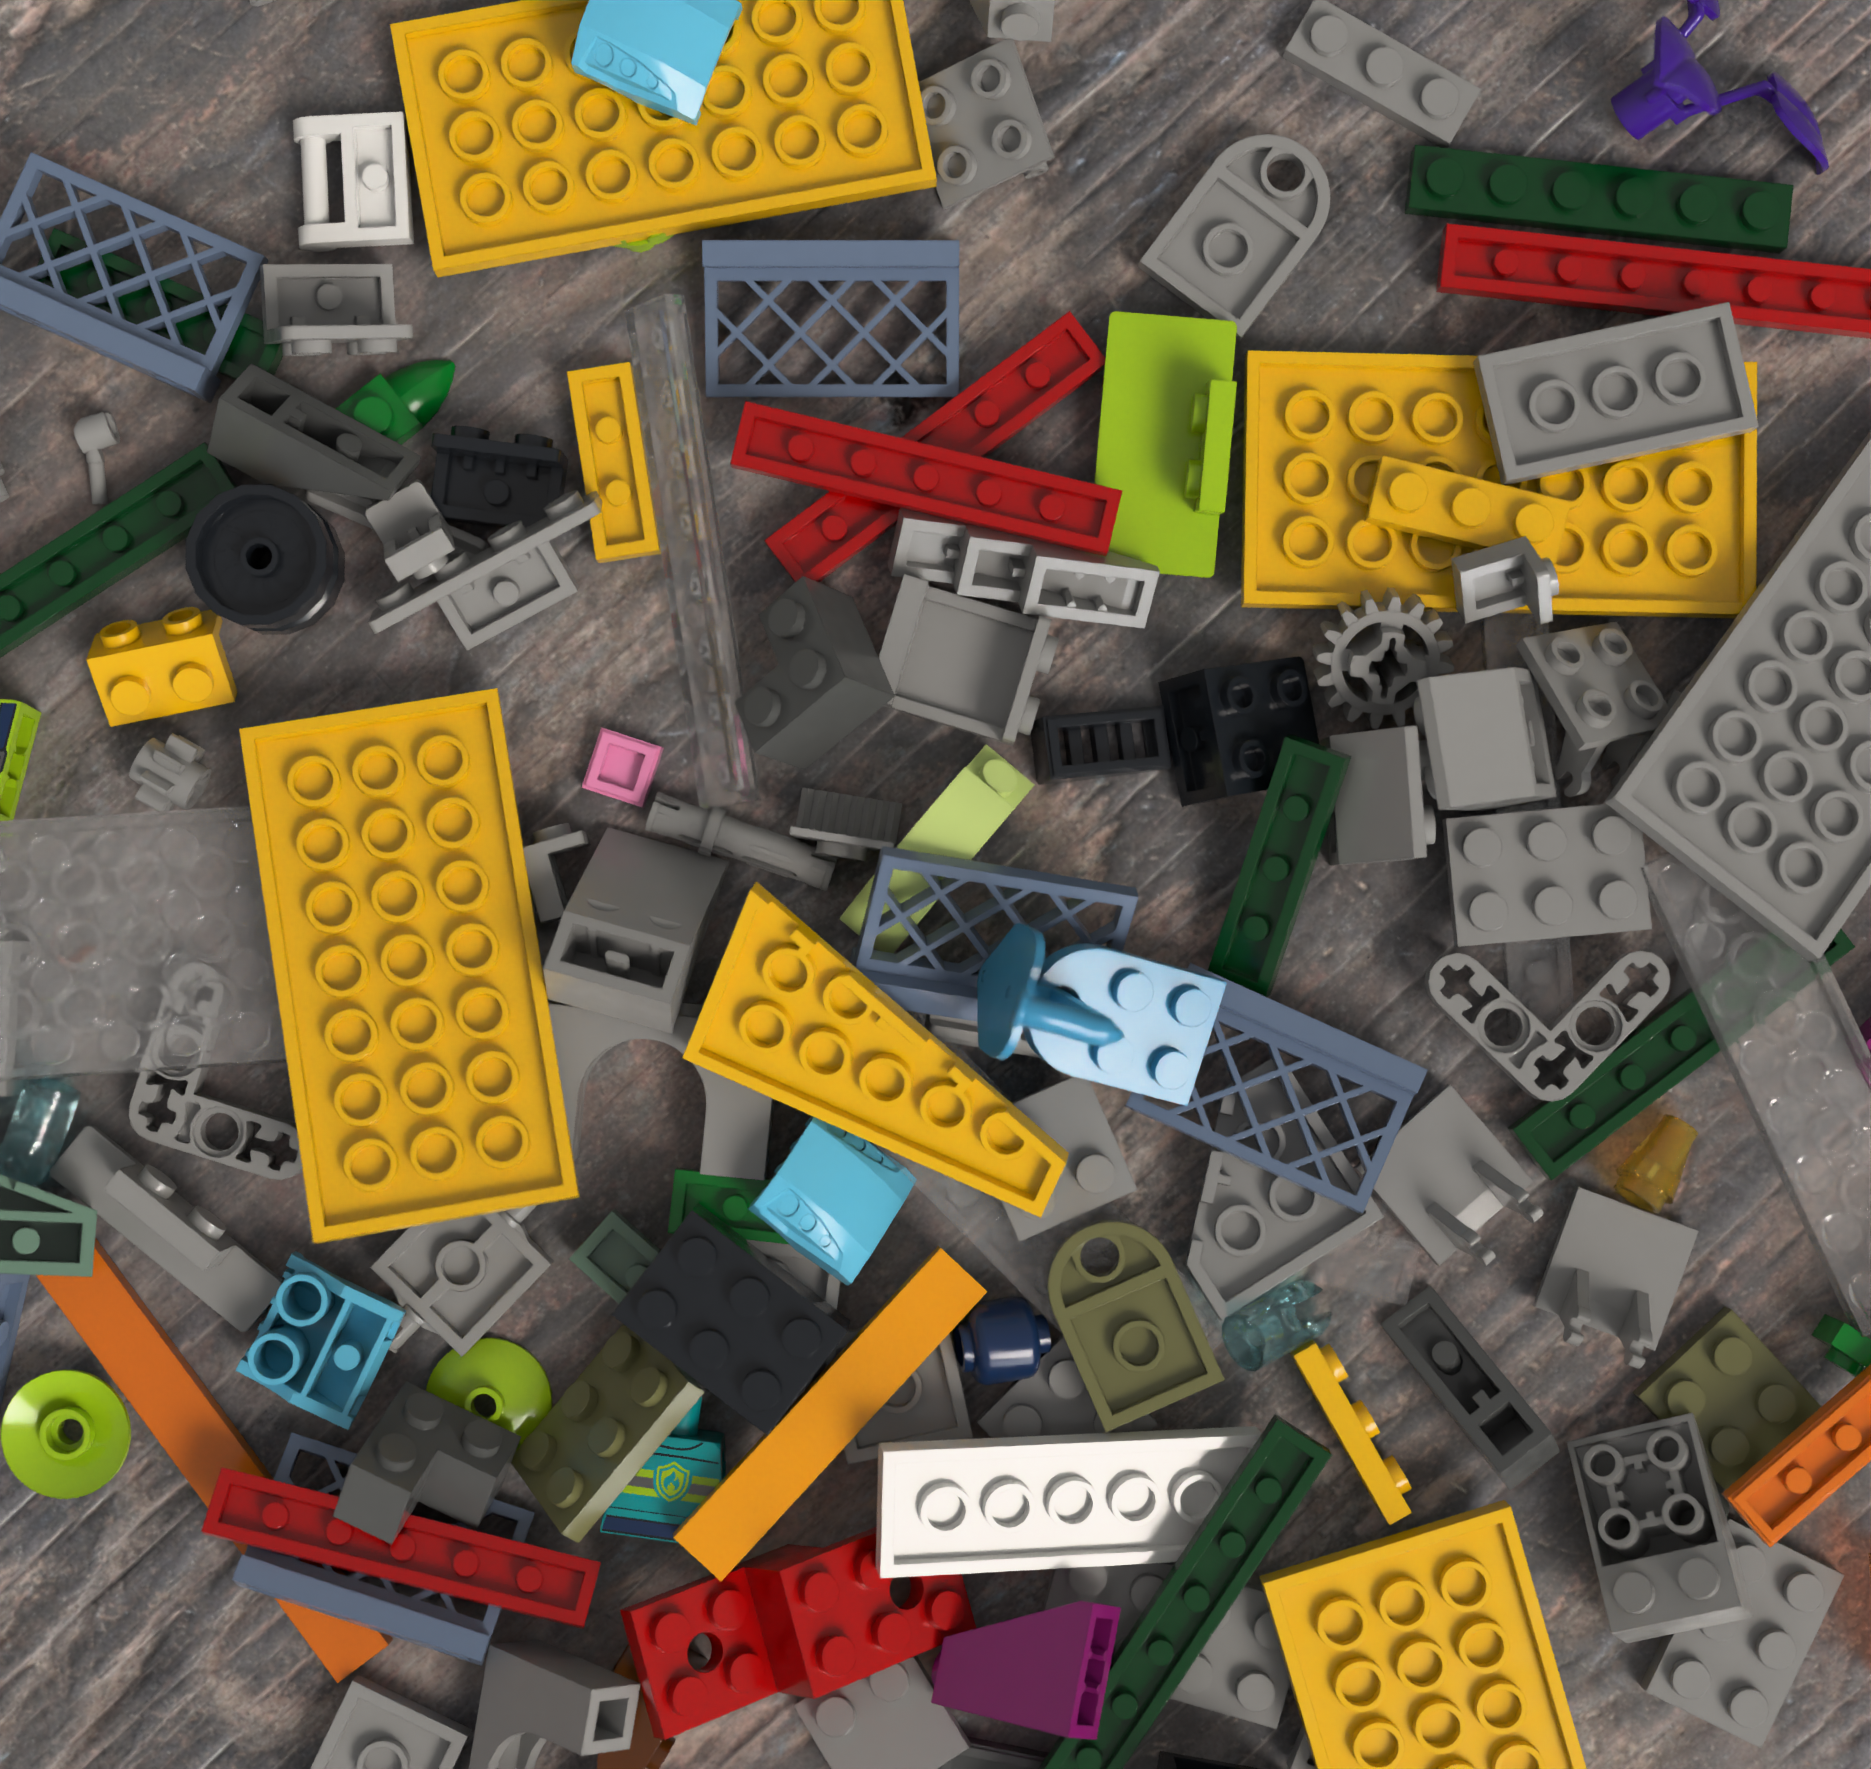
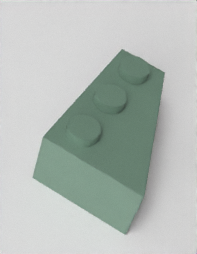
M0 1175V1274L92 1277L97 1210Z

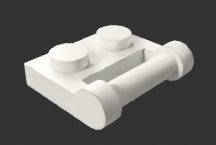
M401 111L323 115L294 119V142L301 146L304 225L298 227L299 249L310 252H326L337 248L414 244L409 131L405 113ZM332 141H341L345 222L330 223L326 144Z

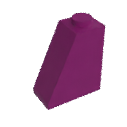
M1078 1601L944 1637L942 1649L935 1658L932 1667L934 1689L931 1703L1067 1738L1096 1740L1121 1607Z

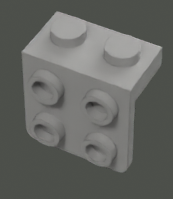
M263 264L259 266L264 344H282V356H320L322 354L332 353L331 343H346L347 355H384L397 352V341L413 338V325H396L392 264Z

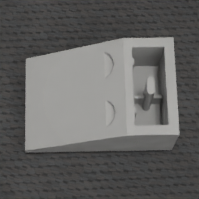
M607 827L563 912L544 964L543 972L547 998L672 1034L729 866V861L714 856L708 857L696 851Z
M1693 1413L1567 1441L1608 1623L1613 1635L1625 1643H1632L1754 1617L1738 1552Z

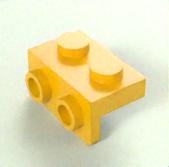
M185 607L166 614L162 620L137 624L134 620L117 621L105 626L99 633L95 634L86 661L110 727L235 702L237 688L219 636L222 625L221 616L215 614L212 610L200 612L196 607Z

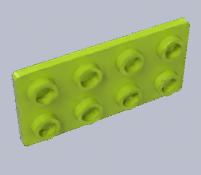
M1114 311L1110 314L1108 321L1094 484L1122 490L1108 551L1156 565L1160 570L1159 574L1210 578L1214 575L1219 517L1220 514L1225 513L1237 388V381H1232L1237 325L1234 321Z

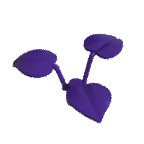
M1687 0L1688 18L1679 29L1666 16L1659 18L1655 23L1654 60L1641 68L1643 73L1641 77L1611 97L1612 107L1622 125L1635 139L1640 140L1669 119L1678 125L1689 116L1702 112L1715 116L1722 111V106L1752 96H1760L1773 105L1776 114L1783 124L1815 156L1816 175H1820L1829 168L1821 132L1813 112L1802 96L1777 72L1774 71L1768 75L1767 80L1718 94L1713 80L1704 67L1695 59V53L1687 41V37L1702 21L1705 14L1712 21L1720 16L1718 0ZM1688 98L1693 103L1684 105L1683 101Z

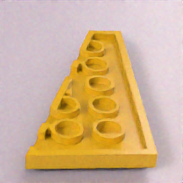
M757 881L750 889L682 1058L1041 1218L1066 1165L1069 1152Z

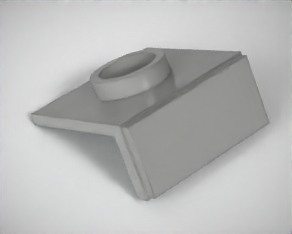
M802 787L796 827L791 826L789 834L794 838L817 841L815 853L866 861L868 850L880 852L882 846L896 847L902 804Z

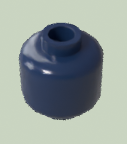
M1019 1296L979 1301L953 1329L955 1353L961 1372H971L974 1379L983 1385L1033 1377L1038 1371L1041 1353H1047L1051 1350L1050 1330L1045 1315H1034L1027 1300Z

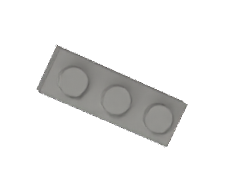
M1313 0L1282 56L1287 61L1441 148H1448L1481 91L1479 87L1326 0Z

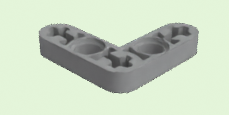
M1634 951L1622 954L1613 960L1548 1028L1477 960L1469 955L1454 953L1441 956L1433 961L1426 971L1424 986L1426 994L1432 1003L1525 1093L1535 1099L1553 1102L1562 1100L1572 1094L1652 1012L1669 991L1671 978L1669 969L1663 960L1651 952ZM1627 966L1633 969L1648 966L1651 973L1646 981L1652 989L1649 994L1642 991L1633 992L1620 1004L1631 1010V1014L1625 1019L1618 1006L1608 999L1601 997L1600 992L1606 987L1611 996L1618 995L1630 981L1628 975L1624 972ZM1445 967L1451 971H1457L1462 967L1466 968L1470 975L1465 979L1464 983L1476 997H1482L1486 988L1495 995L1493 999L1486 1001L1477 1008L1470 1022L1462 1015V1012L1470 1009L1473 1005L1458 993L1445 997L1440 991L1446 983L1444 977L1440 975ZM1591 1007L1599 1008L1605 1012L1611 1025L1607 1038L1596 1045H1590L1581 1040L1576 1030L1578 1016L1585 1009ZM1499 1008L1507 1009L1514 1013L1519 1022V1033L1516 1039L1505 1046H1498L1492 1043L1485 1035L1484 1030L1485 1019L1489 1013ZM1562 1033L1569 1046L1577 1052L1586 1055L1587 1059L1580 1066L1576 1057H1569L1557 1071L1558 1075L1563 1079L1560 1086L1557 1087L1546 1083L1538 1087L1534 1080L1539 1076L1540 1072L1534 1063L1539 1057L1545 1061H1552L1566 1049L1555 1042V1038Z
M193 962L181 966L173 973L168 982L133 1092L128 1115L132 1128L139 1136L148 1141L269 1179L283 1180L299 1175L303 1172L297 1128L294 1121L201 1093L231 1001L232 985L225 971L213 963ZM202 974L207 975L206 986L215 990L213 1000L201 1001L194 1016V1019L207 1020L205 1030L193 1023L174 1022L176 1012L180 1015L190 1014L194 995L185 991L188 981H199ZM177 1033H184L191 1037L197 1048V1056L194 1063L184 1070L171 1066L164 1054L165 1044L168 1039ZM156 1073L168 1080H187L186 1091L181 1087L171 1089L167 1101V1108L176 1112L175 1120L162 1123L158 1129L154 1126L156 1116L147 1112V1106L149 1103L162 1100L168 1083H155ZM216 1113H225L231 1116L237 1123L239 1130L238 1138L229 1149H218L207 1139L205 1133L206 1124ZM254 1122L261 1125V1129L255 1135L256 1138L276 1141L280 1140L284 1133L289 1135V1146L294 1150H298L297 1158L284 1161L281 1167L275 1164L276 1154L260 1147L251 1149V1159L244 1157L243 1154L253 1139Z

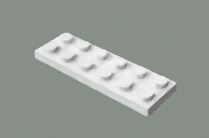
M1256 1426L879 1443L876 1570L880 1578L1176 1562L1262 1432Z

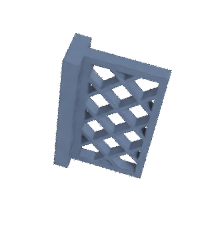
M31 152L0 218V310L211 403L221 383V380L216 375L260 281L259 266L267 264L269 260L262 254ZM44 174L64 184L71 205L39 217L32 197ZM77 189L94 197L81 201ZM111 204L121 208L130 231L97 243L86 214ZM26 212L29 221L20 224ZM135 215L152 223L139 227ZM77 218L87 247L54 259L44 230ZM168 230L179 234L188 257L155 269L144 239ZM34 234L45 262L44 264L20 273L1 265L13 241ZM193 241L210 249L197 253ZM135 243L146 273L113 285L102 255ZM226 256L246 264L236 287L213 295L202 265ZM92 259L103 289L78 299L68 295L60 271ZM193 269L204 299L171 311L160 281ZM50 276L54 288L37 280ZM150 285L161 315L137 325L127 321L117 297ZM108 301L112 314L95 306ZM228 304L223 317H221L218 307ZM209 311L216 332L206 354L203 355L184 346L176 323ZM166 327L171 340L154 333V331Z
M702 240L705 296L706 397H956L959 394V240ZM718 282H746L763 299L738 327L719 310ZM756 282L781 283L768 295ZM792 282H809L827 300L801 327L775 302ZM819 282L844 283L831 295ZM855 282H873L890 300L865 327L838 302ZM883 282L908 283L895 295ZM919 282H946V309L927 328L901 300ZM769 306L795 332L770 359L743 334ZM832 306L859 332L833 360L806 334ZM895 306L922 332L896 360L870 335V332ZM719 320L732 332L720 345ZM945 320L946 346L933 334ZM864 338L890 364L873 384H856L838 366ZM927 338L946 357V384H919L901 366ZM739 339L764 365L746 384H720L719 357ZM800 339L827 364L809 384H793L775 366ZM771 371L782 384L757 383ZM834 371L846 384L820 383ZM897 371L909 384L883 383Z
M882 846L857 948H852L849 962L906 1011L978 1022V974L984 962L1004 938L987 946L974 928L976 924L1002 909L1014 925L1016 923L1029 925L1041 933L1067 919L1080 940L1071 945L1083 943L1103 945L1106 943V947L1123 951L1139 896L1136 887ZM893 869L921 873L930 887L900 903L889 888ZM937 876H941V877H945V878L939 880ZM968 881L984 883L994 897L964 914L949 892ZM1000 886L1008 888L1003 891ZM1031 892L1049 894L1057 907L1028 924L1013 905L1014 902ZM940 899L954 920L925 936L910 915ZM886 902L891 910L882 914L884 903ZM1095 902L1118 905L1113 921L1090 934L1076 915V913ZM898 922H901L915 941V943L898 953L873 950L876 935ZM964 932L978 951V953L961 963L943 961L935 948ZM1045 949L1044 960H1045L1048 956H1050L1049 953L1046 951V949ZM1058 986L1060 989L1064 990L1065 992L1071 995V992L1067 986Z
M1190 963L1186 969L1214 976L1227 982L1212 1028L1217 1043L1206 1047L1204 1056L1221 1051L1234 1086L1200 1098L1194 1084L1190 1097L1192 1102H1189L1188 1106L1181 1105L1170 1110L1144 1100L1143 1094L1131 1092L1125 1107L1362 1214L1414 1095L1419 1092L1428 1070ZM1220 1024L1241 1034L1226 1040ZM1249 1039H1254L1267 1046L1276 1070L1242 1082L1229 1047ZM1279 1051L1300 1061L1284 1066ZM1311 1065L1325 1071L1335 1097L1301 1109L1288 1073ZM1279 1077L1293 1113L1259 1125L1245 1089ZM1338 1078L1359 1088L1344 1093ZM1371 1092L1393 1102L1394 1105L1384 1127L1361 1136L1347 1100ZM1237 1093L1250 1129L1225 1137L1212 1131L1203 1105ZM1338 1103L1352 1140L1318 1152L1304 1116ZM1195 1109L1200 1125L1179 1116V1114ZM1296 1120L1309 1156L1285 1164L1271 1157L1262 1132ZM1253 1135L1259 1151L1236 1141ZM1379 1137L1371 1158H1369L1364 1142ZM1355 1146L1364 1169V1174L1354 1195L1331 1185L1321 1158ZM1312 1162L1318 1178L1296 1168Z
M292 1432L273 1480L294 1485L291 1475L302 1451L326 1459L336 1482L318 1491L331 1495L342 1491L346 1477L342 1478L336 1463L350 1467L357 1454ZM494 1499L483 1519L495 1515L516 1522L517 1526L512 1540L525 1543L535 1513ZM460 1521L453 1524L455 1526L469 1529L468 1525ZM249 1545L245 1555L241 1554L232 1578L240 1587L483 1666L501 1608L488 1605L484 1619L481 1621L457 1613L449 1595L440 1593L447 1608L445 1609L423 1602V1600L437 1594V1592L424 1590L412 1597L396 1593L389 1580L381 1579L386 1588L384 1589L362 1581L370 1577L369 1575L356 1573L348 1577L334 1572L329 1565L322 1564L323 1569L300 1561L302 1560L301 1558L284 1556Z

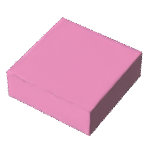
M601 727L581 788L644 808L664 748Z

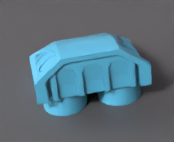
M589 0L579 25L571 65L575 73L605 85L638 104L697 125L707 87L735 19L738 20L743 9L742 3L737 0Z
M811 1116L805 1123L807 1127L804 1132L790 1146L791 1152L785 1161L775 1169V1176L753 1200L748 1210L772 1227L797 1252L848 1286L852 1284L906 1200L917 1178L905 1166L869 1141Z
M295 1251L290 1255L286 1264L289 1268L285 1270L282 1276L285 1279L280 1285L277 1294L270 1301L272 1306L269 1313L257 1328L260 1330L251 1347L247 1349L245 1356L240 1360L235 1371L262 1384L287 1402L349 1430L392 1344L406 1310L380 1295L327 1271Z

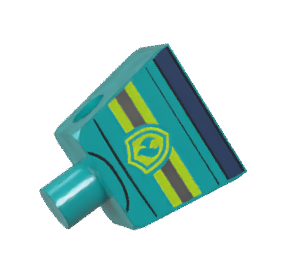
M702 1396L608 1507L601 1522L600 1532L678 1543L673 1538V1532L726 1476L725 1434L698 1429Z

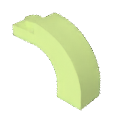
M986 744L974 759L955 777L896 848L972 860L1035 784ZM893 869L889 888L900 903L930 887L921 873ZM874 875L839 918L859 936ZM937 876L939 880L945 878V877ZM938 900L910 915L916 925L921 922ZM886 902L884 903L882 914L891 910ZM898 922L876 935L873 948L877 951L894 953L910 934L901 922Z

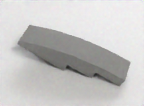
M903 508L899 510L888 561L891 576L903 577L906 574L922 580L952 583L957 595L1018 602L1023 614L1144 629L1160 573L1156 565L1108 551L1105 557Z

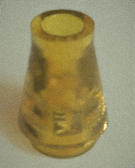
M1665 1114L1658 1126L1616 1169L1619 1178L1614 1185L1615 1191L1637 1207L1654 1214H1659L1665 1203L1672 1204L1691 1146L1698 1136V1132L1683 1120Z

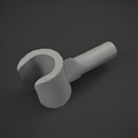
M99 412L81 418L74 427V436L80 449L86 454L92 504H108L105 459L101 449L119 444L120 436L113 416L110 413Z

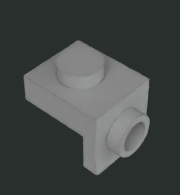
M415 479L400 487L389 501L377 500L365 509L368 521L383 543L384 561L398 582L413 574L416 580L423 579L437 572L449 562L447 554L455 550L452 530L420 480Z
M1526 536L1451 558L1456 609L1465 624L1526 605L1539 625L1553 621L1551 596L1559 594L1557 573L1551 560L1548 557L1541 559Z
M569 823L533 832L532 836L535 844L523 847L534 913L538 912L541 923L561 920L568 904L555 855L591 845L587 832L577 831L572 833Z

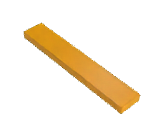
M937 1246L792 1403L768 1436L764 1434L673 1532V1538L718 1580L722 1581L988 1291L940 1246Z

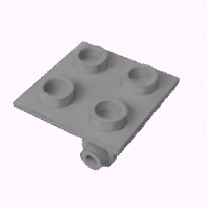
M1004 39L919 82L937 178L936 190L943 209H948L1019 174L1024 173L1025 178L1028 179L1042 175L1049 170L1047 161L1055 157L1013 39Z

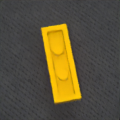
M625 362L567 371L585 493L588 495L593 491H597L603 502L601 512L590 519L596 561L598 563L661 554L631 363Z
M1383 455L1378 463L1364 522L1477 550L1526 536L1541 559L1548 557L1553 565H1555L1571 501Z
M1307 1334L1286 1346L1379 1513L1389 1525L1411 1514L1412 1512L1402 1495L1412 1488L1393 1455L1382 1460L1371 1438L1380 1434V1431L1362 1400L1360 1399L1350 1404L1339 1382L1348 1378V1375L1331 1345L1328 1343L1318 1348L1314 1340Z

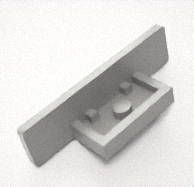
M578 490L566 493L544 507L547 517L526 528L521 520L501 528L487 539L491 547L471 558L468 557L464 550L449 556V562L433 573L435 577L413 588L409 581L395 585L375 599L379 607L373 611L368 621L369 626L374 634H377L437 601L466 651L578 592L579 585L552 539L598 515L601 512L603 503L597 491H593L584 497H581Z
M96 1126L85 1127L50 1169L51 1177L89 1208L97 1210V1214L240 1332L250 1330L271 1305L270 1301L277 1294L283 1280L226 1234L227 1228L218 1217L201 1206H192L175 1192L177 1186L167 1175L151 1165H142Z

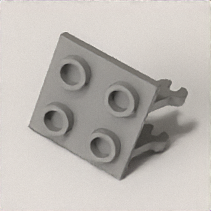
M1617 621L1522 638L1516 647L1566 730L1560 759L1555 768L1556 780L1568 778L1571 774L1573 776V781L1564 790V794L1572 797L1588 791L1591 785V770L1606 746L1607 749L1603 755L1601 767L1603 770L1614 768L1619 764L1620 770L1611 780V785L1616 786L1670 710L1662 693L1656 687L1634 651L1631 642L1625 636Z
M1446 1085L1401 1125L1373 1189L1378 1198L1438 1266L1458 1249L1473 1256L1483 1266H1487L1495 1259L1494 1252L1479 1242L1481 1237L1476 1231L1503 1207L1520 1213L1531 1223H1535L1544 1215L1543 1210L1538 1205H1533L1527 1199L1529 1194L1525 1189L1533 1183L1532 1179L1451 1085ZM1359 1162L1354 1169L1362 1178L1364 1169L1361 1162Z
M1576 1186L1533 1306L1560 1317L1564 1325L1563 1340L1569 1344L1579 1346L1584 1339V1335L1581 1334L1583 1324L1619 1337L1625 1348L1624 1363L1640 1369L1646 1358L1642 1357L1643 1348L1656 1350L1699 1231Z

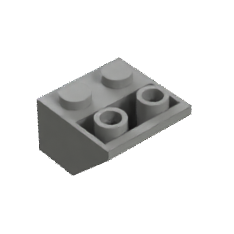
M1510 667L1434 676L1417 680L1419 697H1416L1414 701V715L1420 732L1426 735L1431 765L1425 768V781L1431 797L1437 799L1438 810L1486 811L1556 797L1538 685L1529 669Z
M1418 726L1332 735L1322 739V746L1352 756L1327 827L1330 866L1407 861L1427 857L1426 845L1435 843L1436 822L1432 805L1423 806L1422 780L1425 779V768L1430 766L1431 763L1427 740L1419 741Z

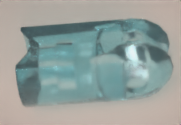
M43 1076L36 1083L28 1079L25 1080L5 1138L0 1144V1175L33 1187L40 1186L48 1180L50 1169L58 1160L82 1093L79 1090Z
M1305 1280L1294 1281L1226 1317L1222 1324V1337L1225 1347L1233 1360L1248 1371H1257L1322 1335L1331 1323L1333 1313L1324 1312L1299 1321L1295 1304L1317 1295L1323 1289L1314 1282Z

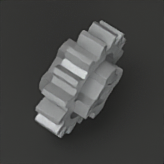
M1387 588L1382 602H1375L1368 590L1361 591L1360 596L1361 607L1353 610L1343 601L1337 605L1342 617L1338 624L1322 621L1320 628L1329 642L1313 645L1312 652L1316 661L1323 663V665L1314 669L1313 673L1319 686H1328L1323 694L1331 708L1344 702L1342 711L1347 721L1353 723L1362 712H1365L1371 728L1378 729L1383 715L1391 714L1398 727L1405 725L1404 710L1410 707L1414 708V701L1416 697H1419L1417 680L1454 672V664L1449 656L1442 654L1454 646L1453 641L1447 631H1438L1444 622L1435 609L1423 614L1425 605L1418 595H1411L1402 605L1395 588ZM1403 624L1411 627L1421 636L1423 646H1417L1415 641L1404 640ZM1390 647L1394 656H1384V653ZM1382 660L1381 666H1378L1376 671L1372 661ZM1342 671H1348L1351 677H1362L1363 692L1352 687L1344 679Z

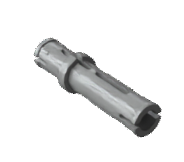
M658 791L647 819L646 831L655 832L666 837L669 836L699 847L698 853L711 857L713 852L786 878L789 877L804 882L822 891H827L838 857L815 853V846L725 815L726 809L714 805L713 809L709 810L698 805L695 806Z

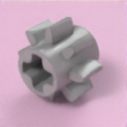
M173 733L170 734L166 744L156 738H151L137 754L129 772V778L142 785L135 795V799L159 813L164 812L168 815L175 805L186 811L191 809L203 794L211 777V769L199 763L206 750L186 738Z

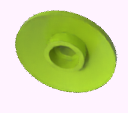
M480 1338L462 1357L452 1349L438 1362L426 1387V1391L521 1436L516 1451L526 1437L535 1430L550 1412L553 1403L551 1384L541 1363L521 1345L502 1338ZM487 1394L495 1400L496 1411L493 1415L483 1416L476 1411L474 1400L477 1395Z
M74 1369L47 1372L26 1383L17 1391L8 1404L1 1425L3 1454L14 1475L34 1492L57 1499L82 1497L93 1493L107 1484L122 1467L131 1441L129 1415L117 1392L99 1377ZM67 1419H74L82 1426L83 1434L79 1441H73L65 1435L64 1423Z

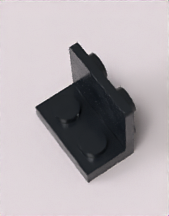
M1300 656L1207 668L1158 682L1162 706H1164L1165 722L1181 807L1241 794L1268 790L1285 737L1294 735L1319 744L1305 664Z

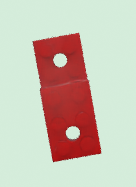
M876 1526L826 1547L787 1544L738 1563L722 1581L718 1580L713 1574H710L621 1609L620 1613L654 1737L666 1740L777 1692L816 1699L943 1644L944 1637L976 1629L962 1574L909 1577L911 1583L909 1598L903 1605L897 1607L890 1596V1585L893 1578H880L876 1570ZM704 1633L711 1642L712 1652L706 1665L695 1670L688 1660V1646L696 1635Z

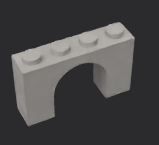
M548 999L574 1160L579 1157L587 1082L600 1058L614 1046L634 1039H650L663 1042L684 1054L704 1004L682 1002L671 1034ZM692 1063L701 1077L706 1094L700 1174L765 1180L769 1168L775 1099Z
M538 1639L489 1644L469 1769H534L538 1755L547 1740L580 1756L630 1749L640 1683Z

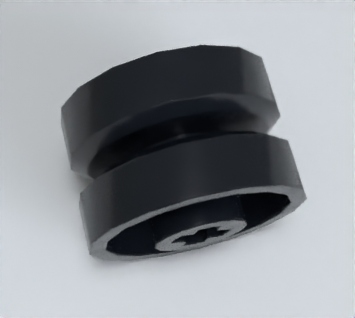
M240 485L216 495L196 515L186 539L185 568L196 595L215 614L260 634L290 635L316 624L334 606L345 581V552L335 528L315 508L305 503L298 496L272 485ZM266 553L272 555L270 564L264 568L260 566V561Z

